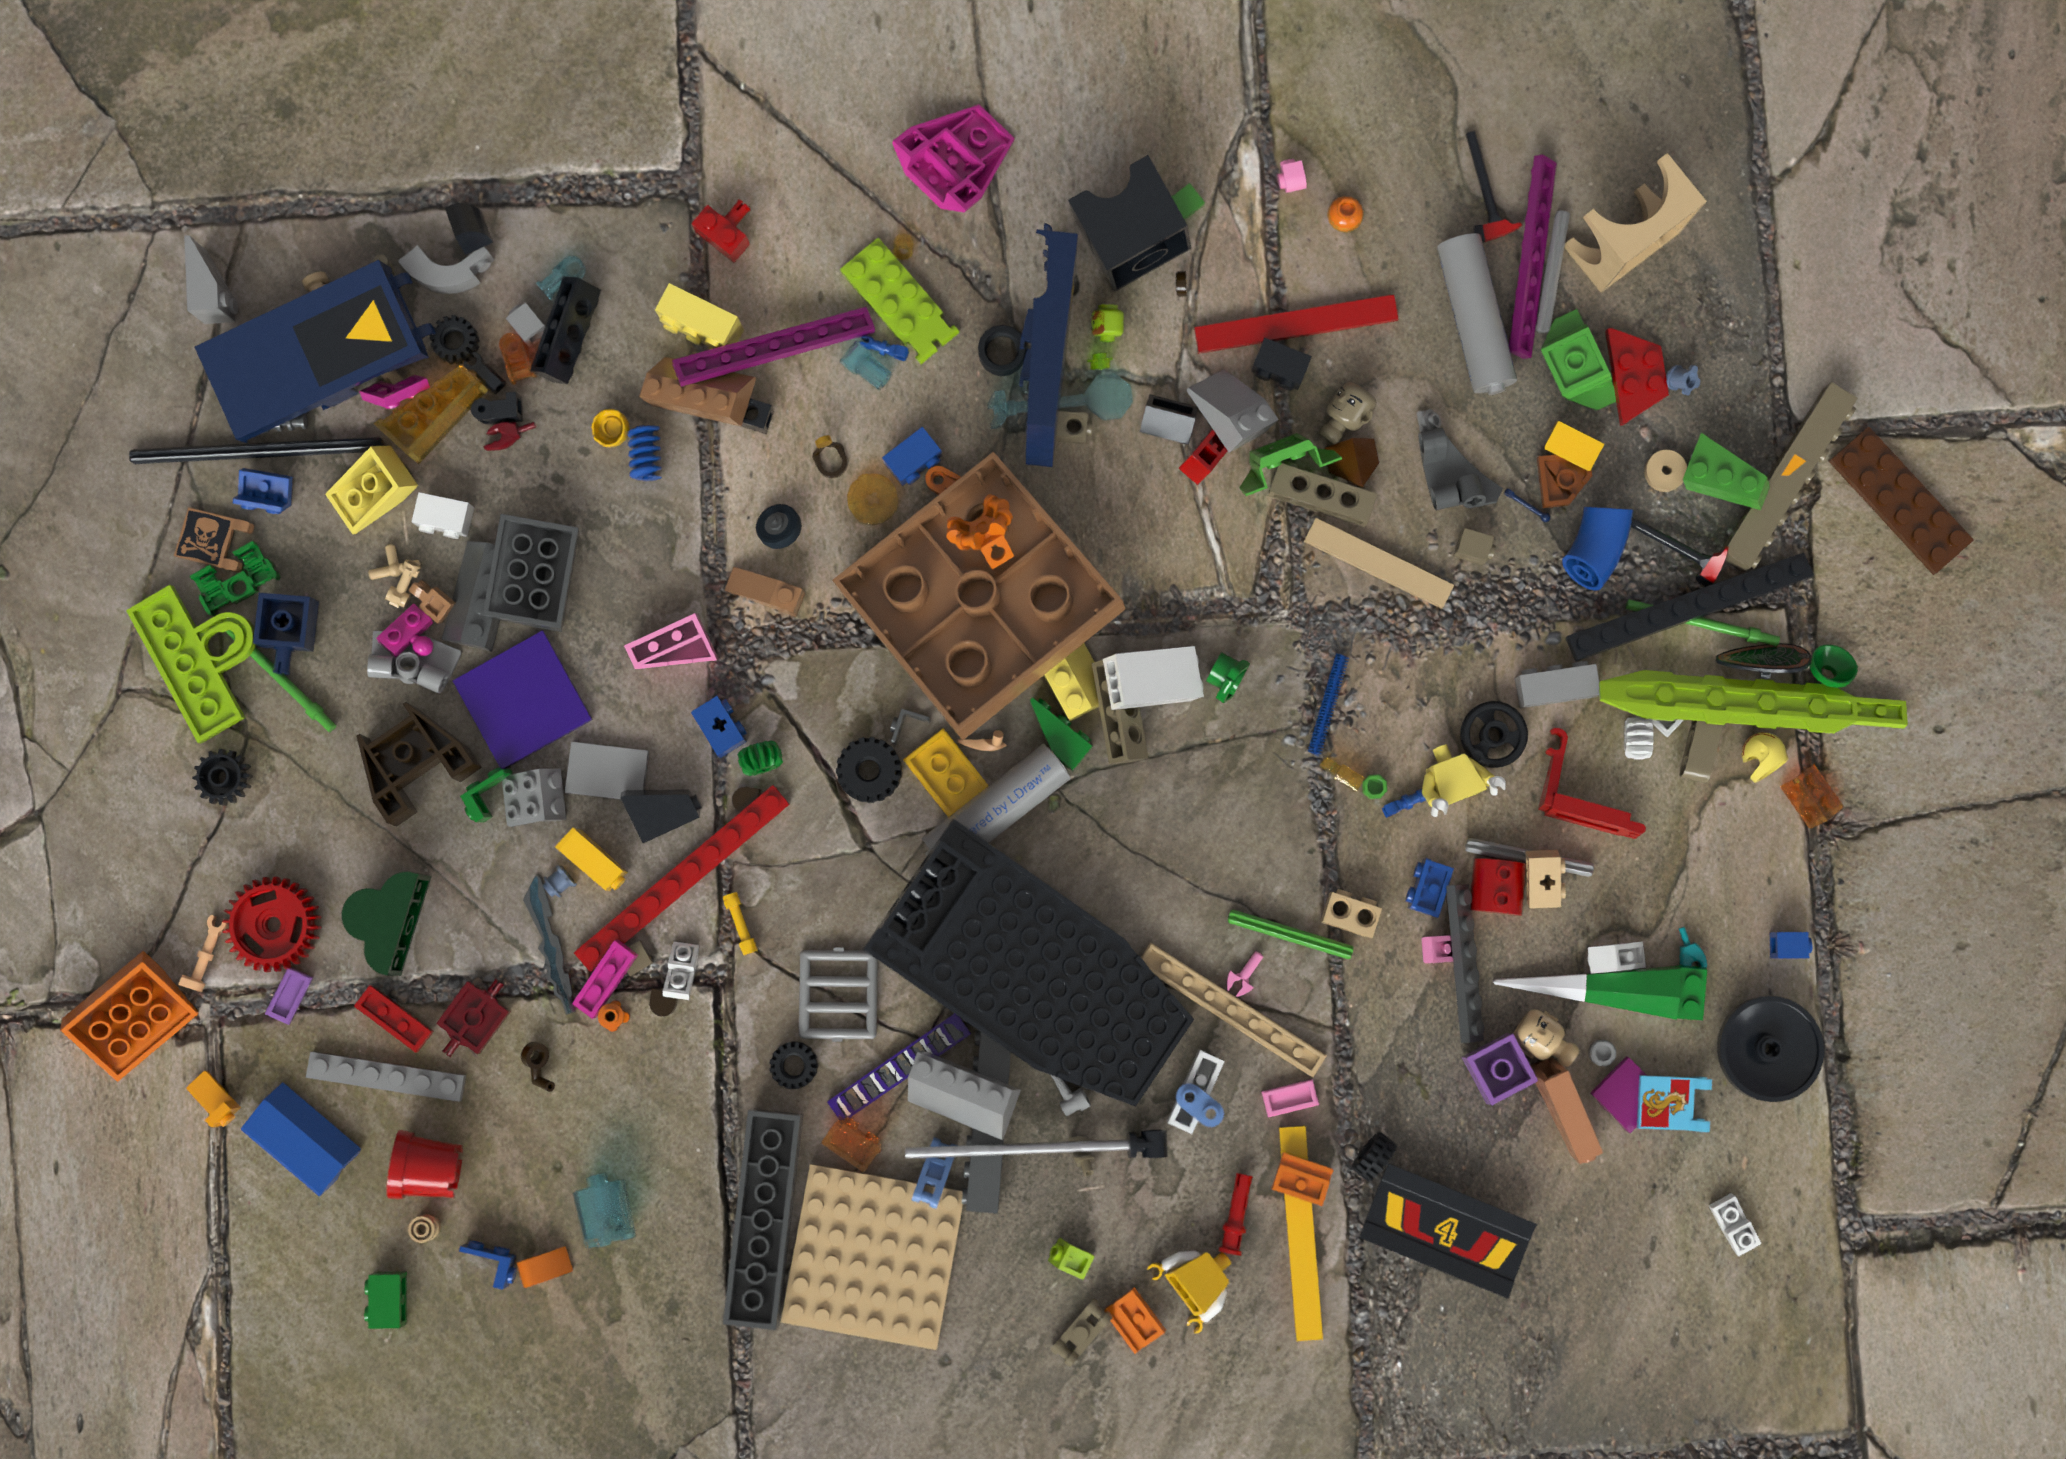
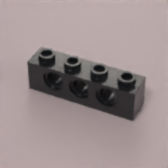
M563 276L530 369L531 372L553 383H569L574 373L576 360L581 353L586 332L590 328L594 309L599 302L601 292L599 288L578 277Z

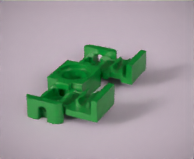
M251 541L233 551V554L239 560L242 559L246 566L243 567L244 570L226 581L217 580L215 576L217 571L212 565H208L190 575V578L195 581L201 594H205V596L200 595L199 600L207 614L216 616L214 612L231 602L238 604L258 593L257 588L274 578L278 581L281 579L279 572L274 569V563L265 559L256 542ZM238 581H244L246 584V590L242 594L234 592V585Z

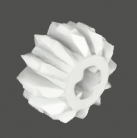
M1639 716L1626 719L1624 726V750L1627 758L1642 760L1643 758L1651 757L1654 742L1651 719H1644Z

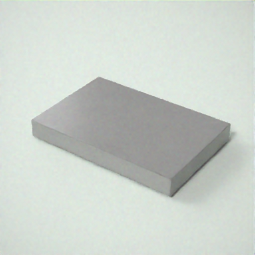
M571 742L564 793L621 800L620 796L623 791L644 790L649 751Z

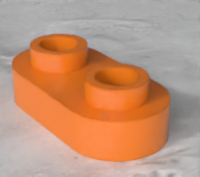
M934 466L926 473L925 480L927 487L939 495L961 478V476L945 467ZM939 476L943 478V482L935 484L934 479Z

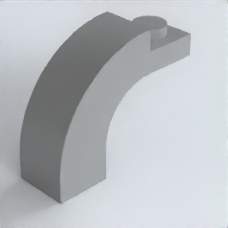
M417 245L399 259L398 262L424 288L437 293L455 294L470 290L479 285L481 282L475 275L478 272L486 271L491 266L494 258L485 247H482L455 265L442 266L432 262Z

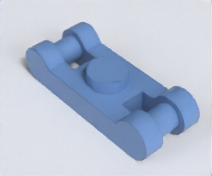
M934 1137L930 1147L958 1145L952 1143L947 1145L941 1143V1139ZM937 1157L926 1158L911 1201L917 1203L923 1201L928 1203L929 1207L937 1209L955 1157H946L945 1160ZM926 1184L935 1187L933 1194L923 1191Z

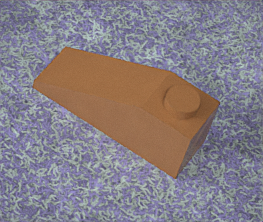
M733 567L724 589L726 592L797 617L805 596V592L799 587Z

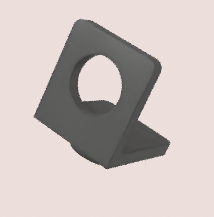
M901 708L899 718L894 717L891 724L890 732L894 733L891 743L897 744L905 716L930 723V717Z

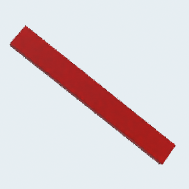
M1393 294L1194 327L1198 354L1261 344L1264 337L1272 341H1280L1395 322L1399 318Z

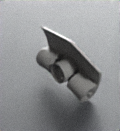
M373 631L372 653L369 654L367 665L368 677L400 679L403 683H415L436 693H441L444 690L460 659V650L430 638L433 642V651L428 656H418L413 651L411 643L399 656L394 657L376 639L383 631ZM407 666H413V667H414V668H412V669H410V670H405V669H404V668L407 667Z

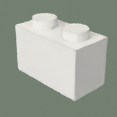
M418 492L412 523L418 526V530L421 532L434 534V530L444 532L443 536L453 539H459V535L468 537L474 507L468 502Z

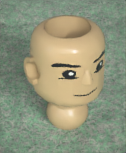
M1537 1009L1530 1010L1514 1031V1036L1523 1053L1532 1059L1535 1057L1539 1060H1547L1553 1055L1562 1066L1569 1067L1580 1051L1578 1046L1563 1040L1565 1030L1557 1022L1559 1019L1553 1017L1547 1011L1543 1013Z

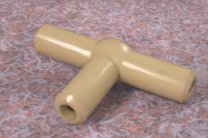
M391 544L385 547L389 566L369 570L368 573L371 580L388 576L397 577L403 573L399 570L402 563L399 564L395 545ZM413 560L414 562H416V563H418V564L420 565V567H419V569H418V570H420V569H421V563H420V561H419V560Z

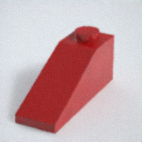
M1211 429L1178 469L1198 485L1214 469L1228 450L1215 431Z

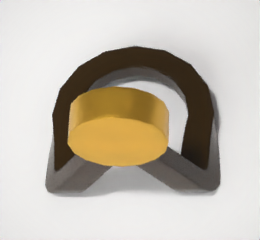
M829 435L816 439L817 449L813 452V460L819 472L827 478L841 476L846 471L848 465L842 444L832 442ZM825 447L836 448L842 459V465L839 470L828 472L822 467L820 453Z

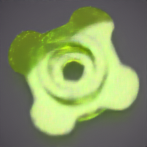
M1107 352L1092 354V359H1087V362L1090 363L1091 370L1111 368L1110 360H1113V357H1107Z

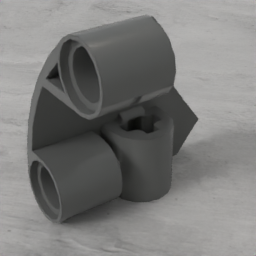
M1443 428L1419 432L1418 439L1423 469L1435 510L1464 505L1466 508H1476L1497 503L1503 488L1476 469L1452 444Z

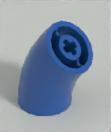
M1583 507L1577 536L1562 559L1565 571L1575 582L1593 591L1600 590L1604 586L1624 552L1632 524L1633 510Z

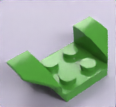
M1576 309L1554 319L1541 348V353L1562 397L1594 410H1599L1615 403L1616 397L1610 371L1589 327L1586 324L1584 325L1578 310Z
M1295 433L1251 450L1249 455L1251 470L1239 488L1245 496L1268 488L1262 468L1272 469L1282 464L1281 461L1290 457L1291 460L1299 459L1306 455V451L1319 467L1339 461L1342 457L1335 450L1318 449L1309 439Z

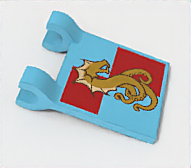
M1639 1075L1637 1128L1710 1132V1121H1705L1702 1118H1693L1695 1089L1712 1090V1079L1701 1076Z

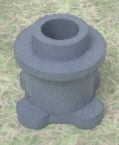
M1680 365L1672 366L1666 374L1668 388L1670 390L1682 389L1683 395H1690L1691 391L1700 385V379L1697 374L1698 367L1690 365L1689 369H1683Z
M557 865V870L548 878L546 876L543 878L546 883L542 886L551 897L557 895L560 898L563 891L570 886L575 887L577 884L562 865Z

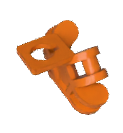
M989 494L984 499L983 513L976 520L968 522L956 516L949 518L946 536L960 550H968L970 548L981 550L990 567L994 569L1014 556L1004 537L1007 531L1006 526L1010 525L1013 516L1009 511L1010 506L1006 499ZM997 545L1004 548V553L1000 558L994 559L991 557L992 546Z

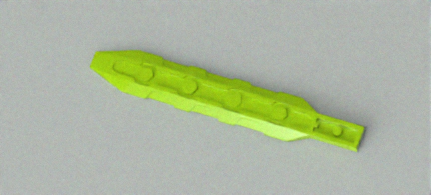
M1641 670L1599 682V701L1644 719L1665 721L1681 719L1705 721L1706 724L1725 725L1726 723L1745 724L1768 729H1776L1777 727L1807 729L1808 732L1832 734L1851 725L1902 729L1908 725L1906 701L1855 697L1839 688L1817 683H1806L1805 685L1776 683L1774 680L1755 679L1754 681L1726 679L1723 676L1715 675L1700 677L1675 675L1672 672Z

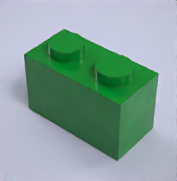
M407 1271L374 1272L368 1275L364 1286L365 1294L368 1295V1306L365 1307L364 1319L365 1322H368V1329H394L407 1325Z

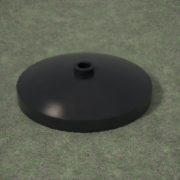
M1761 996L1739 1004L1725 1018L1718 1035L1717 1055L1725 1077L1738 1091L1756 1100L1782 1102L1801 1095L1817 1079L1824 1061V1041L1817 1022L1801 1005L1783 997ZM1766 1044H1767L1768 1047H1769V1050H1768L1767 1053H1765V1049H1766L1765 1045H1766Z

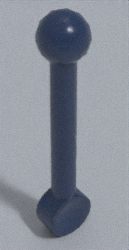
M1510 489L1504 491V495L1514 499L1540 516L1543 522L1550 521L1551 516L1549 513L1541 512Z

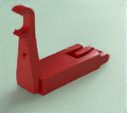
M1561 728L1551 729L1549 732L1552 736L1557 735L1560 738L1558 750L1551 747L1545 751L1547 755L1551 756L1538 810L1544 811V816L1617 836L1621 835L1636 839L1646 831V826L1642 823L1631 821V813L1557 793L1568 736Z

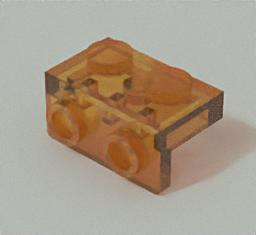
M1815 764L1809 766L1794 779L1781 786L1789 801L1810 829L1828 821L1844 808Z
M838 1116L822 1139L821 1144L864 1173L877 1153L881 1152L882 1145L879 1143L881 1139L870 1131L865 1134L858 1129L859 1124L852 1118L846 1116L844 1119Z

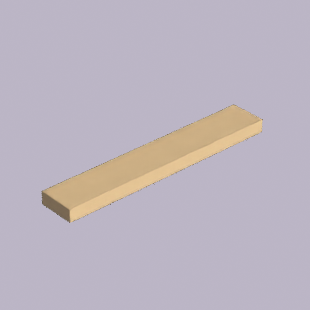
M1315 518L1304 540L1305 543L1441 609L1444 607L1454 587L1453 584L1318 518Z

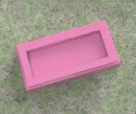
M1313 1079L1261 1091L1268 1118L1319 1105Z

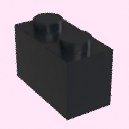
M1264 337L1251 372L1256 373L1255 376L1261 380L1269 381L1271 379L1279 382V386L1286 390L1292 391L1293 388L1298 390L1312 356Z

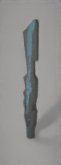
M536 876L523 901L543 938L538 949L545 957L544 968L548 970L547 979L554 985V994L561 1000L565 1013L568 1015L576 1012L572 1004L573 990L570 975L564 969V955L559 936L553 934L548 919L553 914L545 889L542 886V879L540 876Z

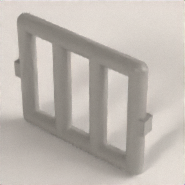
M834 947L833 950L801 951L799 1036L802 1039H832V1042H843V1039H874L877 1035L878 960L864 950H845V948ZM810 960L867 961V976H810ZM810 986L867 987V1003L810 1002ZM809 1013H867L866 1029L809 1028Z

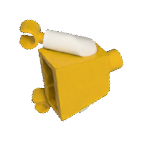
M1195 1250L1177 1252L1163 1259L1161 1264L1154 1262L1147 1268V1270L1152 1267L1159 1269V1275L1154 1276L1153 1280L1159 1279L1164 1271L1168 1272L1164 1276L1193 1313L1187 1319V1326L1193 1321L1199 1323V1326L1194 1329V1333H1200L1203 1328V1322H1208L1222 1310L1227 1294L1226 1287L1229 1284V1279L1223 1271L1231 1265L1230 1259L1224 1253L1220 1252L1215 1258H1212L1208 1252L1202 1254Z

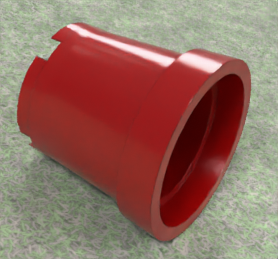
M398 1130L389 1164L387 1198L404 1199L405 1196L455 1198V1193L452 1189L458 1188L462 1160L458 1159V1152L463 1153V1145L415 1136L414 1132Z

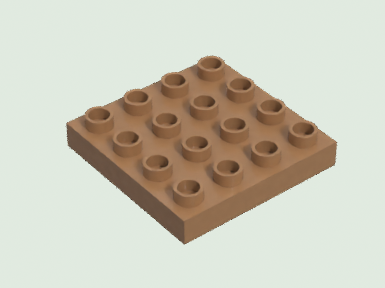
M994 452L832 580L847 601L962 740L967 738L1125 610L1120 596ZM989 494L1006 499L1009 502V511L1013 516L1010 525L1006 526L1007 531L1004 537L1014 556L994 569L990 567L981 550H974L972 548L960 550L946 536L949 518L956 516L968 522L976 520L982 515L984 499ZM997 545L991 547L993 550L991 552L992 558H1000L1003 555L1004 548Z

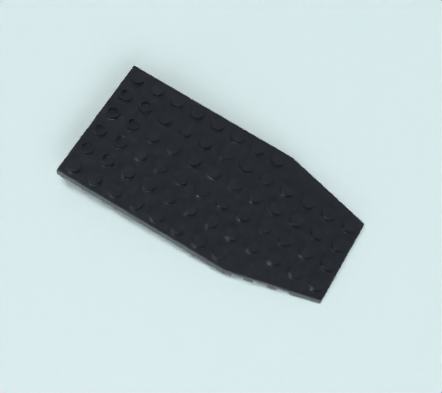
M955 819L951 820L862 949L1034 1069L1135 1107L1194 1021L1193 1017L1174 995L1168 991L1162 981L1150 970L1143 959L1137 955L1122 936Z

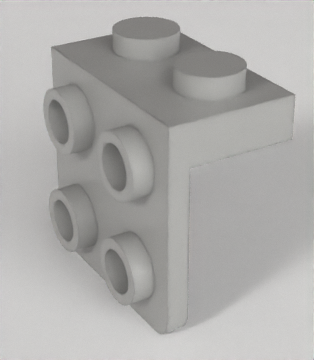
M561 769L525 771L511 774L502 781L506 822L509 827L541 821L566 820Z

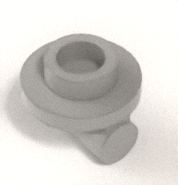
M1428 409L1417 412L1420 432L1440 427V417L1433 410Z

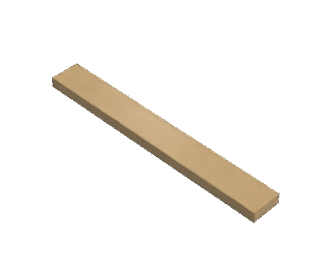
M1151 942L1141 956L1146 965L1160 980L1312 1078L1327 1057L1324 1053Z

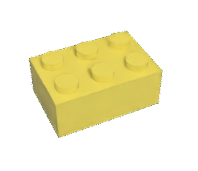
M670 283L655 309L660 318L659 321L664 324L663 327L674 334H677L679 331L687 335L686 339L696 345H699L700 342L708 345L709 350L738 342L744 331L738 316Z

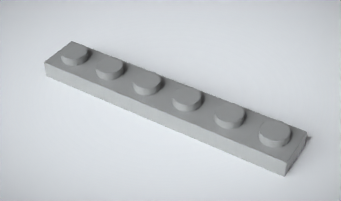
M312 1051L309 1056L306 1078L460 1102L463 1098L466 1075Z

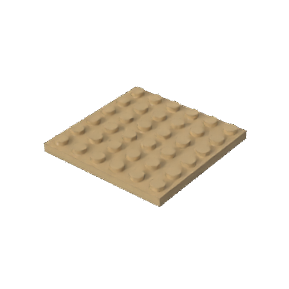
M810 1164L781 1323L937 1350L963 1207V1191L944 1187L938 1207L935 1209L929 1207V1204L923 1201L919 1203L911 1201L917 1182ZM926 1184L923 1191L933 1194L935 1187Z

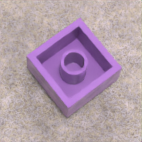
M1506 1033L1462 1056L1477 1088L1488 1105H1494L1538 1081L1512 1033Z

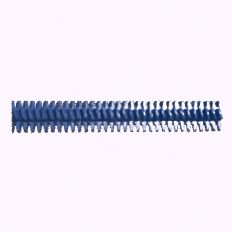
M1341 654L1335 655L1321 709L1319 710L1310 746L1308 747V752L1317 756L1322 754L1320 751L1323 750L1320 748H1323L1321 745H1324L1322 742H1325L1323 739H1326L1324 736H1327L1325 733H1328L1326 729H1329L1327 726H1330L1328 723H1331L1329 720H1332L1329 717H1332L1330 714H1333L1331 711H1334L1332 708H1335L1333 705H1336L1334 702H1337L1335 699H1338L1336 696H1339L1336 693H1339L1337 690H1340L1338 687H1341L1339 685L1342 683L1340 680H1343L1341 677H1344L1342 674H1345L1343 671H1346L1344 668H1347L1345 665H1348L1345 662H1348L1346 659L1349 658Z

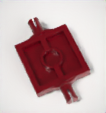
M495 978L487 991L478 988L470 981L465 983L436 1023L451 1038L442 1050L444 1054L447 1053V1056L452 1057L459 1045L468 1047L476 1054L482 1052L511 1012L501 1005L495 997L502 986H504L500 980Z

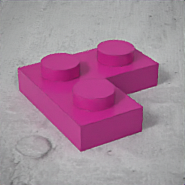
M414 374L395 384L379 381L359 392L363 401L391 409L399 406L400 401L406 398L411 399L422 395V391L430 388L427 378Z

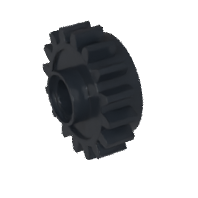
M219 749L218 754L214 751H209V757H201V764L194 767L197 770V774L192 779L197 780L198 784L194 787L195 790L202 791L200 797L203 799L209 798V803L211 804L219 802V805L227 806L228 801L234 804L237 803L236 796L245 797L243 789H251V785L246 783L247 779L253 778V775L246 772L251 768V765L242 764L245 757L241 755L236 757V751L229 750L227 753L225 749ZM222 771H225L226 779L223 783H220L219 775Z

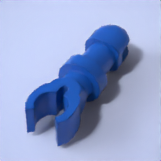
M864 335L861 339L866 342H859L862 348L879 351V354L883 356L889 354L891 357L901 361H906L909 354L907 347L891 345L887 340L881 342L873 337Z
M1422 788L1409 796L1405 794L1401 796L1400 800L1385 805L1382 808L1385 817H1390L1405 808L1409 810L1413 808L1414 804L1426 801L1421 794Z

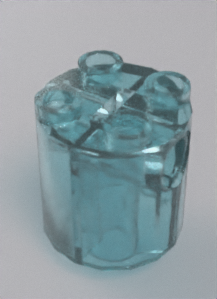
M607 1172L586 1177L587 1188L572 1192L586 1249L603 1247L612 1244L613 1241H623L636 1237V1228L625 1179L609 1182Z

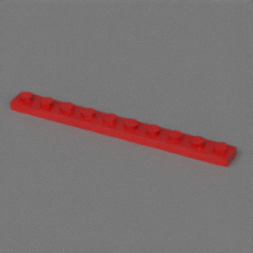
M772 785L585 942L574 954L588 971L592 972L598 966L614 940H619L623 944L629 941L790 805L789 802Z

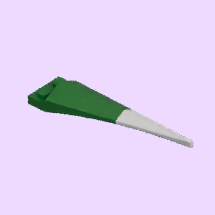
M1677 965L1590 974L1495 979L1493 983L1675 1020L1703 1021L1707 967Z

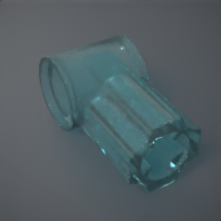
M855 341L839 361L847 370L854 375L858 374L879 391L887 384L892 376V372L873 358V355L867 348Z

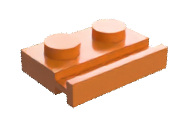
M1283 1152L1271 1189L1323 1206L1334 1169Z
M1135 1287L1104 1309L1105 1312L1109 1311L1114 1316L1110 1320L1134 1354L1166 1332L1165 1327Z

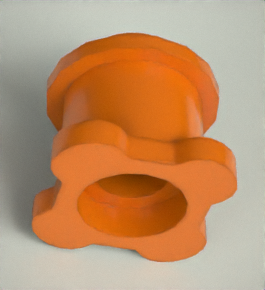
M617 1000L602 1006L598 1013L600 1025L611 1032L616 1031L622 1023H626L630 1019L629 1013L624 1012L621 1008V1003ZM611 1011L615 1014L613 1021L608 1017Z

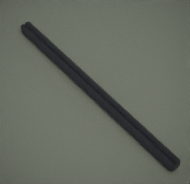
M381 437L132 449L129 452V459L133 464L365 453L371 446H384V442Z

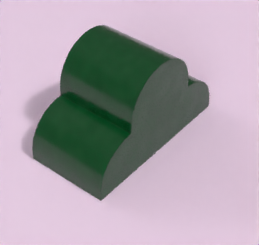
M400 872L387 879L381 890L361 889L354 892L345 901L341 914L343 926L352 937L365 942L364 956L368 965L374 971L386 976L402 975L432 876L414 872Z

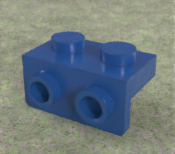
M242 468L239 470L238 495L233 498V504L241 505L243 509L253 510L261 508L266 509L267 513L280 514L291 506L293 476Z
M1424 858L1422 863L1417 862L1413 877L1417 879L1414 887L1410 886L1405 901L1409 902L1407 908L1439 918L1447 893L1446 886H1449L1454 868L1433 862L1428 858Z

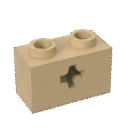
M1558 850L1526 851V901L1529 908L1561 907V899L1566 897L1565 883H1561V874H1565V859L1560 857ZM1545 875H1549L1550 877L1547 878V882L1543 883L1542 880L1545 879Z

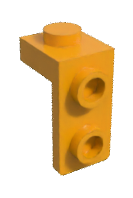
M203 1071L186 1088L210 1114L205 1121L211 1128L225 1127L235 1118L234 1114L241 1108L208 1071Z

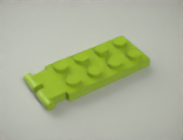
M879 237L840 268L843 276L905 347L910 344L918 355L915 356V359L920 365L938 351L933 344L936 340L943 347L960 333L955 325L949 327L941 318L944 315L943 311Z

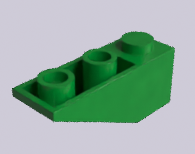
M1032 697L1030 704L1050 750L1063 765L1073 772L1092 749L1091 739L1081 730L1078 733L1069 727L1072 723L1061 714L1056 717L1049 710L1052 707L1043 699L1039 698L1036 701Z

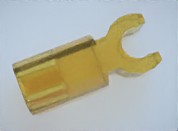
M1328 757L1324 758L1319 766L1333 774L1335 780L1354 792L1359 789L1365 777L1346 765L1342 764L1340 766Z

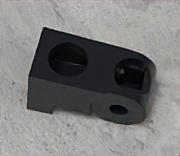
M506 392V399L489 401L485 398H479L472 403L471 414L483 424H497L506 421L523 422L522 397L517 392Z

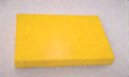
M944 728L903 759L947 817H950L989 786Z

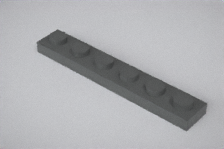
M1469 884L1446 886L1461 1043L1484 1041V1024L1481 1015L1482 999L1479 994V971L1477 970L1476 963L1477 947L1474 942V919L1471 911L1472 895L1469 890Z

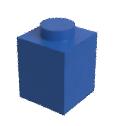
M1769 932L1770 959L1809 958V953L1812 952L1813 948L1809 932Z

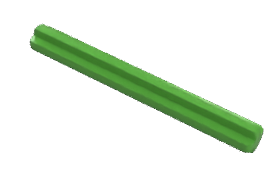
M1231 910L1228 916L1230 924L1335 956L1350 959L1353 954L1354 947L1352 945L1237 910Z

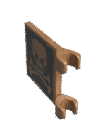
M188 507L174 556L240 573L243 564L226 558L234 530L252 534L255 525L248 521Z

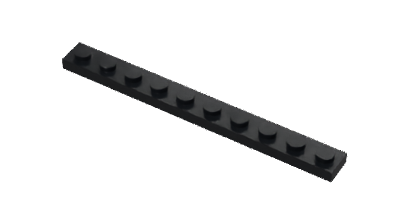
M1803 552L1568 635L1565 639L1575 662L1811 579L1814 573Z

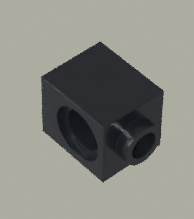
M750 398L741 427L767 435L774 414L772 405ZM748 411H759L755 419L749 420L746 418Z

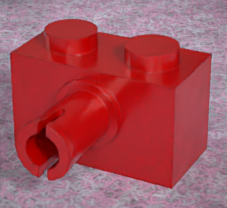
M738 199L725 216H721L707 204L691 223L696 234L735 263L750 245L747 236L738 229L737 225L751 209L747 204H742V200Z

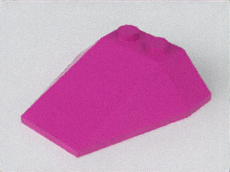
M976 105L912 126L895 138L892 144L905 175L939 208L966 212L983 197L1015 138L984 108Z

